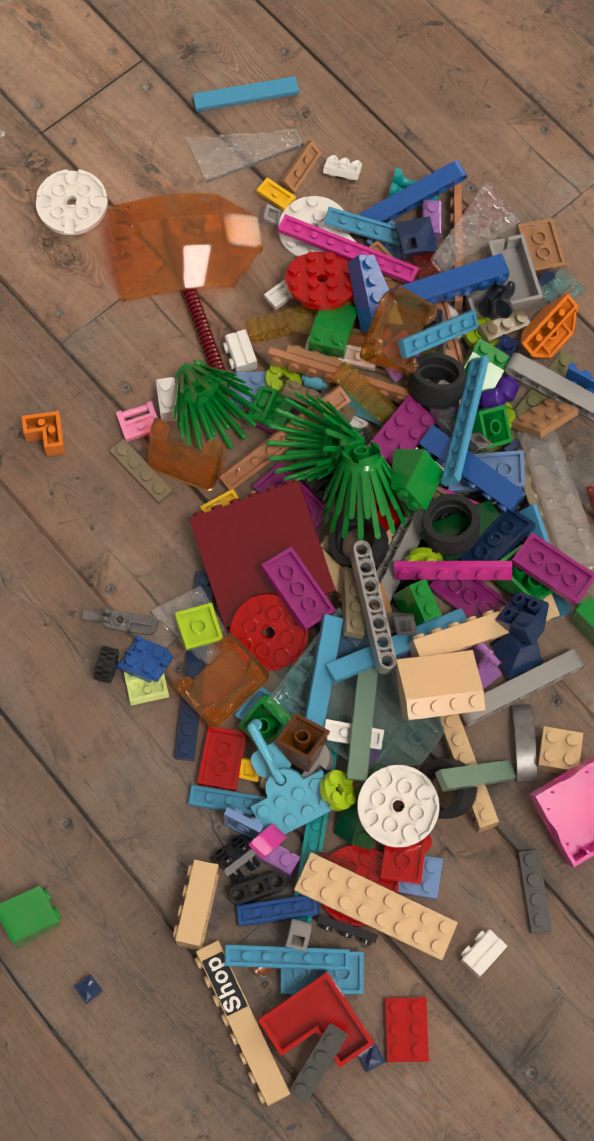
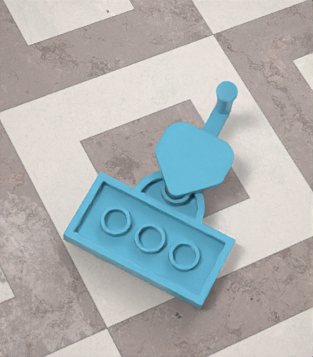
M254 719L247 726V730L258 748L251 757V763L256 773L268 780L266 782L267 797L251 805V809L256 819L260 820L262 825H264L263 831L271 824H274L283 834H286L331 811L332 809L329 808L331 805L328 801L324 802L320 794V781L325 777L322 769L303 778L298 771L290 768L292 763L275 745V742L269 745L266 744L259 731L262 723L260 720Z

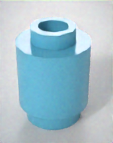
M306 374L302 376V382H304L305 387L322 391V388H328L329 383L323 379L311 378Z

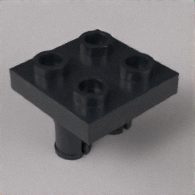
M242 833L233 837L230 843L216 850L214 855L210 857L213 864H218L219 869L227 877L230 876L235 884L240 882L237 876L241 880L244 878V874L239 869L244 863L249 871L256 869L254 865L257 868L260 866V862L255 857L257 853L249 846L251 841Z

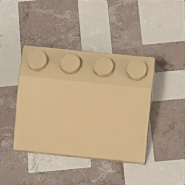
M473 650L396 659L402 719L414 720L486 710L484 691Z

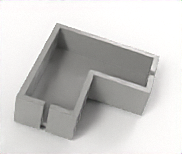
M524 235L507 237L505 250H503L504 238L488 241L487 256L491 257L502 253L509 268V278L503 283V286H507L508 281L515 283V293L509 300L513 307L512 313L521 309L526 311L540 308L543 295ZM494 285L489 286L485 290H476L467 296H463L464 303L467 305L466 310H475L476 317L483 319L484 317L478 312V305L484 297L491 293ZM496 306L493 314L490 317L486 318L498 317L496 312Z

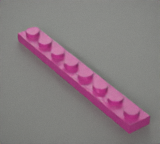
M286 214L278 227V233L323 251L333 252L348 261H351L357 255H374L383 275L406 284L414 281L419 267Z

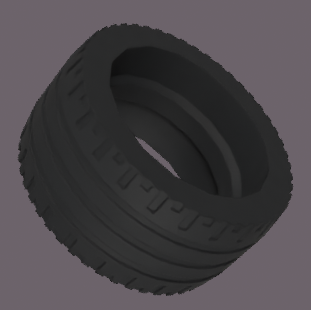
M428 353L419 356L413 361L410 368L408 392L417 403L434 409L452 407L460 401L466 382L464 366L458 360L446 354ZM437 377L447 381L449 384H435L424 378Z
M452 493L443 494L431 500L422 516V532L428 546L433 551L446 556H456L469 551L476 544L480 534V515L476 505L465 496ZM456 513L467 518L470 522V527L466 532L458 536L449 537L436 532L432 527V523L443 514Z
M355 512L353 519L349 518L348 532L358 527L357 512ZM363 513V526L370 527L374 531L372 516L370 519H366L365 513ZM343 515L337 520L334 532H329L328 547L333 558L341 566L353 569L351 559L346 557L342 550L344 541L342 537ZM380 523L381 537L380 539L375 538L374 546L371 549L375 568L383 562L389 549L387 533ZM360 568L362 572H368L366 568Z
M437 758L424 763L419 768V771L427 776L433 784L436 777L435 772L441 769L468 765L453 758ZM477 786L457 789L455 801L449 808H443L439 805L437 819H452L468 812L476 800Z

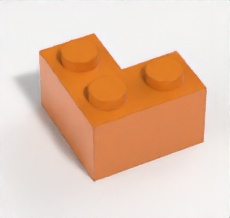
M59 411L22 416L23 433L26 442L43 440L47 456L66 454L62 420Z

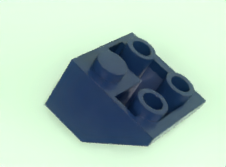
M430 216L395 223L402 259L438 252Z
M518 591L495 620L517 640L533 646L544 632L549 603Z
M508 634L492 644L496 657L501 661L500 666L507 680L518 677L543 664L537 641L532 646Z

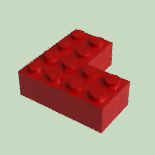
M328 970L258 1018V1022L281 1056L315 1032L321 1039L330 1023L348 1034L334 1058L339 1068L375 1044V1040Z

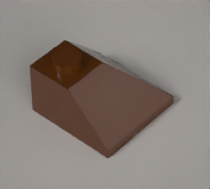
M295 712L275 740V745L290 763L309 772L319 758L330 730Z

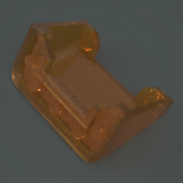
M400 285L385 292L378 303L359 357L366 362L406 375L414 373L418 366V363H416L417 359L413 356L402 359L398 340L417 333L425 325L432 323L436 316L435 310L437 306Z
M155 417L151 425L146 455L148 466L157 473L201 490L210 491L214 489L220 478L218 475L222 473L227 462L225 444L216 440H210L205 443L202 450L173 440L168 438L170 432L168 423Z
M231 632L220 641L219 650L222 653L194 679L190 676L181 677L173 686L211 728H217L222 725L269 679V673L264 666Z

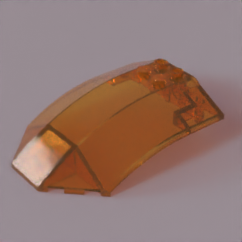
M168 194L109 206L108 226L112 256L123 302L184 289L203 287L234 288L237 280L252 265L253 259L263 250L257 216L218 194Z

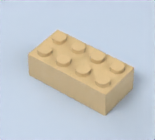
M194 860L193 865H189L187 873L189 885L185 884L182 897H184L185 902L184 905L179 907L178 917L180 923L175 925L173 933L174 940H176L179 947L197 951L203 948L220 874L218 864Z

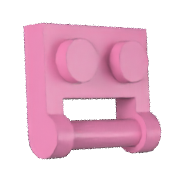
M151 401L146 402L145 405L123 412L121 410L116 412L126 442L162 431ZM147 411L149 412V414H146V415H143V416H140V417H137V418H134V419H131V420H128V421H125V420H124V419H126V418H129V417H132V416H135V415H138V414H141V413H144V412H147Z

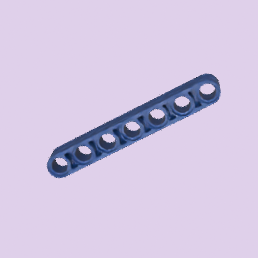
M455 160L358 215L388 223L391 219L394 220L420 206L424 200H430L461 183L467 178V174L459 160Z

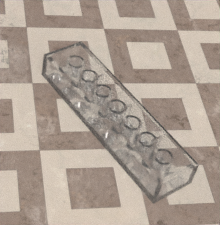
M556 429L542 438L522 431L517 432L516 439L520 442L518 451L524 450L525 470L531 476L532 490H535L537 493L538 508H542L544 515L542 521L550 544L585 568H594V538Z

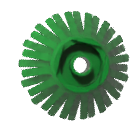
M193 360L195 364L189 365L188 362L183 364L175 374L177 389L173 415L174 419L177 415V429L181 428V439L183 440L185 426L187 447L191 449L188 420L189 408L197 448L200 454H203L202 432L197 412L212 452L217 454L218 450L213 439L217 434L210 417L227 447L232 449L233 444L222 425L226 430H229V422L243 440L247 436L222 404L238 420L242 417L252 427H256V423L224 393L258 414L261 413V410L225 385L227 384L256 401H260L259 397L249 392L253 391L252 388L243 385L246 381L234 377L237 374L208 366L200 360Z
M295 392L296 397L321 413L323 417L289 398H284L283 400L297 408L296 410L299 413L320 424L276 408L274 412L291 419L289 421L291 425L309 431L270 423L268 424L270 429L296 435L287 434L285 436L287 440L292 441L267 440L266 444L268 446L318 449L286 450V455L269 456L268 460L279 461L320 457L292 463L287 467L274 470L275 473H282L316 465V467L286 476L283 479L290 480L296 478L295 481H299L309 477L307 479L308 482L316 478L320 479L335 471L342 458V450L345 452L344 446L359 440H364L365 445L364 436L359 435L358 431L361 430L353 427L329 401L326 404L321 398L317 397L316 400L306 393V396L309 398L307 399Z
M359 440L346 444L344 446L345 452L342 450V458L325 490L322 500H326L332 488L322 516L325 515L323 525L328 521L340 485L330 526V533L334 532L348 483L342 537L344 539L347 537L349 518L353 519L355 516L357 493L358 540H363L364 538L363 502L365 518L370 519L372 514L375 538L380 539L381 534L374 491L382 516L386 515L390 532L395 534V526L384 493L388 494L403 526H406V521L390 487L392 468L382 456L381 448L377 443L370 441V446L364 445V440ZM396 495L406 515L411 517L407 504Z

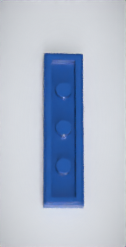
M306 896L237 906L239 927L320 915L318 902Z

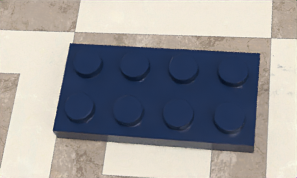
M501 510L499 517L482 533L476 544L457 560L500 561L536 527L535 523L516 510L513 512Z

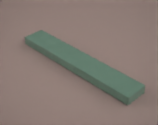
M375 667L357 674L346 780L364 783L367 780L378 675Z
M509 760L441 769L435 772L443 792L507 782L517 778Z

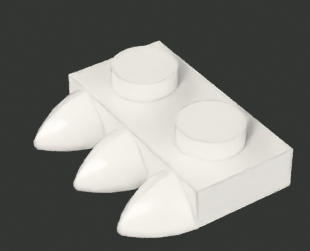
M332 155L327 158L323 173L333 177H344L347 180H358L362 164L359 160L350 163L348 158H342L338 161L337 156Z

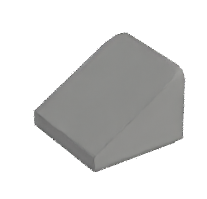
M266 203L260 208L257 223L278 227L282 210Z

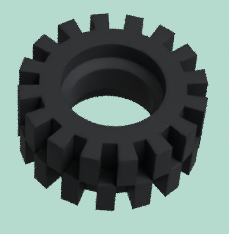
M102 646L96 661L94 679L110 684L117 669L119 649Z

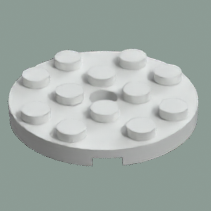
M66 169L58 171L44 180L36 194V209L40 220L47 228L62 235H79L92 230L102 221L107 211L108 200L103 184L93 174L84 170L68 171ZM68 200H76L75 205H67Z
M320 196L303 197L292 202L281 214L278 224L279 227L286 214L341 237L350 235L349 232L324 225L328 207L343 209L336 202ZM278 233L283 248L294 258L308 252H324L321 249Z
M404 765L387 766L373 773L362 786L357 804L358 815L365 831L377 842L390 847H407L418 843L432 831L439 815V798L432 782L419 770ZM399 800L403 802V811L396 812L393 809L394 801Z

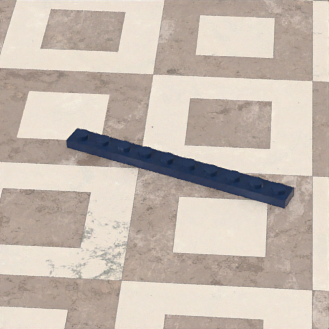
M197 571L192 608L208 603L213 605L214 593L207 572ZM208 645L187 651L175 760L195 761Z

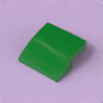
M260 386L256 395L260 401L254 400L253 405L259 408L261 413L258 414L250 409L248 416L255 423L268 427L270 423L285 426L289 422V418L276 414L274 410L278 408L292 414L295 407L283 400L289 397L282 395L277 389Z

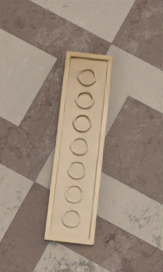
M314 853L309 854L293 890L440 961L443 960L458 922Z

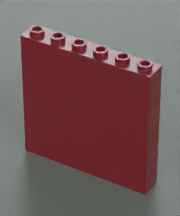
M295 479L284 482V486L278 488L277 486L268 487L266 492L261 494L258 492L247 495L248 498L240 500V498L233 499L226 506H222V504L213 506L211 511L205 513L204 511H198L193 514V517L189 518L226 629L230 628L236 610L247 599L263 593L277 594L259 567L291 546L324 594L329 595L337 592L301 483L299 481L295 482Z

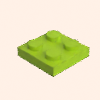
M212 603L174 613L185 651L223 641L224 638Z

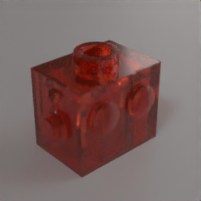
M435 253L413 257L412 265L419 267L415 277L416 280L441 273Z

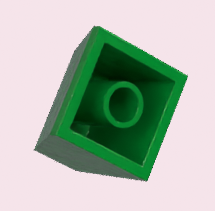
M505 405L477 410L472 434L480 432L492 443L490 447L480 450L512 442ZM457 413V414H453V417H454L455 419H457L458 413Z
M395 449L393 452L391 488L407 504L410 510H426L444 471L425 449Z
M426 579L411 584L393 595L400 613L414 615L416 627L442 616Z
M588 598L586 601L581 600L574 607L575 610L571 613L573 616L570 622L594 646V599Z
M41 886L0 903V921L12 944L18 949L61 925L59 918L62 916L58 908L52 907L49 902L52 900L50 893L47 889L43 890Z

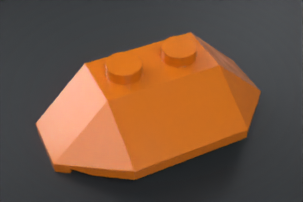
M569 293L562 295L545 306L522 331L520 344L531 357L552 358L574 334L576 314L579 306Z

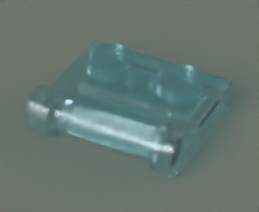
M561 268L556 273L554 279L541 287L543 300L550 304L570 286L574 289L569 294L573 300L578 295H582L585 292V288Z

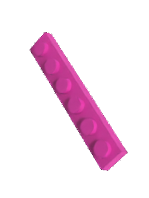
M394 561L395 580H512V561Z

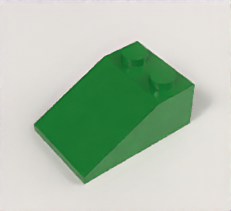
M344 305L333 310H319L309 337L308 350L345 359L357 317L356 307Z
M478 338L470 346L462 365L466 371L467 378L471 360L482 356L489 358L482 391L495 388L511 356Z
M522 544L500 561H512L513 557L522 547ZM513 564L512 580H495L504 590L513 595L519 591L544 600L553 593L552 590Z

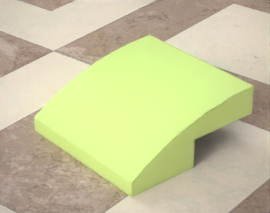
M124 672L131 706L169 697L164 673L158 682L152 680L148 683Z

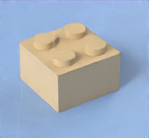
M544 726L540 736L537 770L563 774L580 764L583 733Z

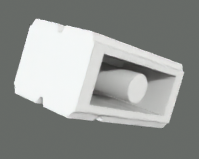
M246 330L226 335L223 347L225 353L230 354L231 358L228 361L231 369H235L236 372L257 369V359Z
M173 377L157 379L156 386L161 421L177 420V415L175 419L173 418L176 397L175 380Z
M490 929L486 933L482 930L474 939L477 943L472 948L468 946L461 953L463 958L460 962L477 978L488 969L507 947Z

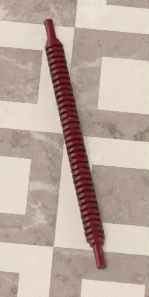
M162 219L161 224L165 232L164 243L208 365L226 371L178 236L172 233L168 219Z

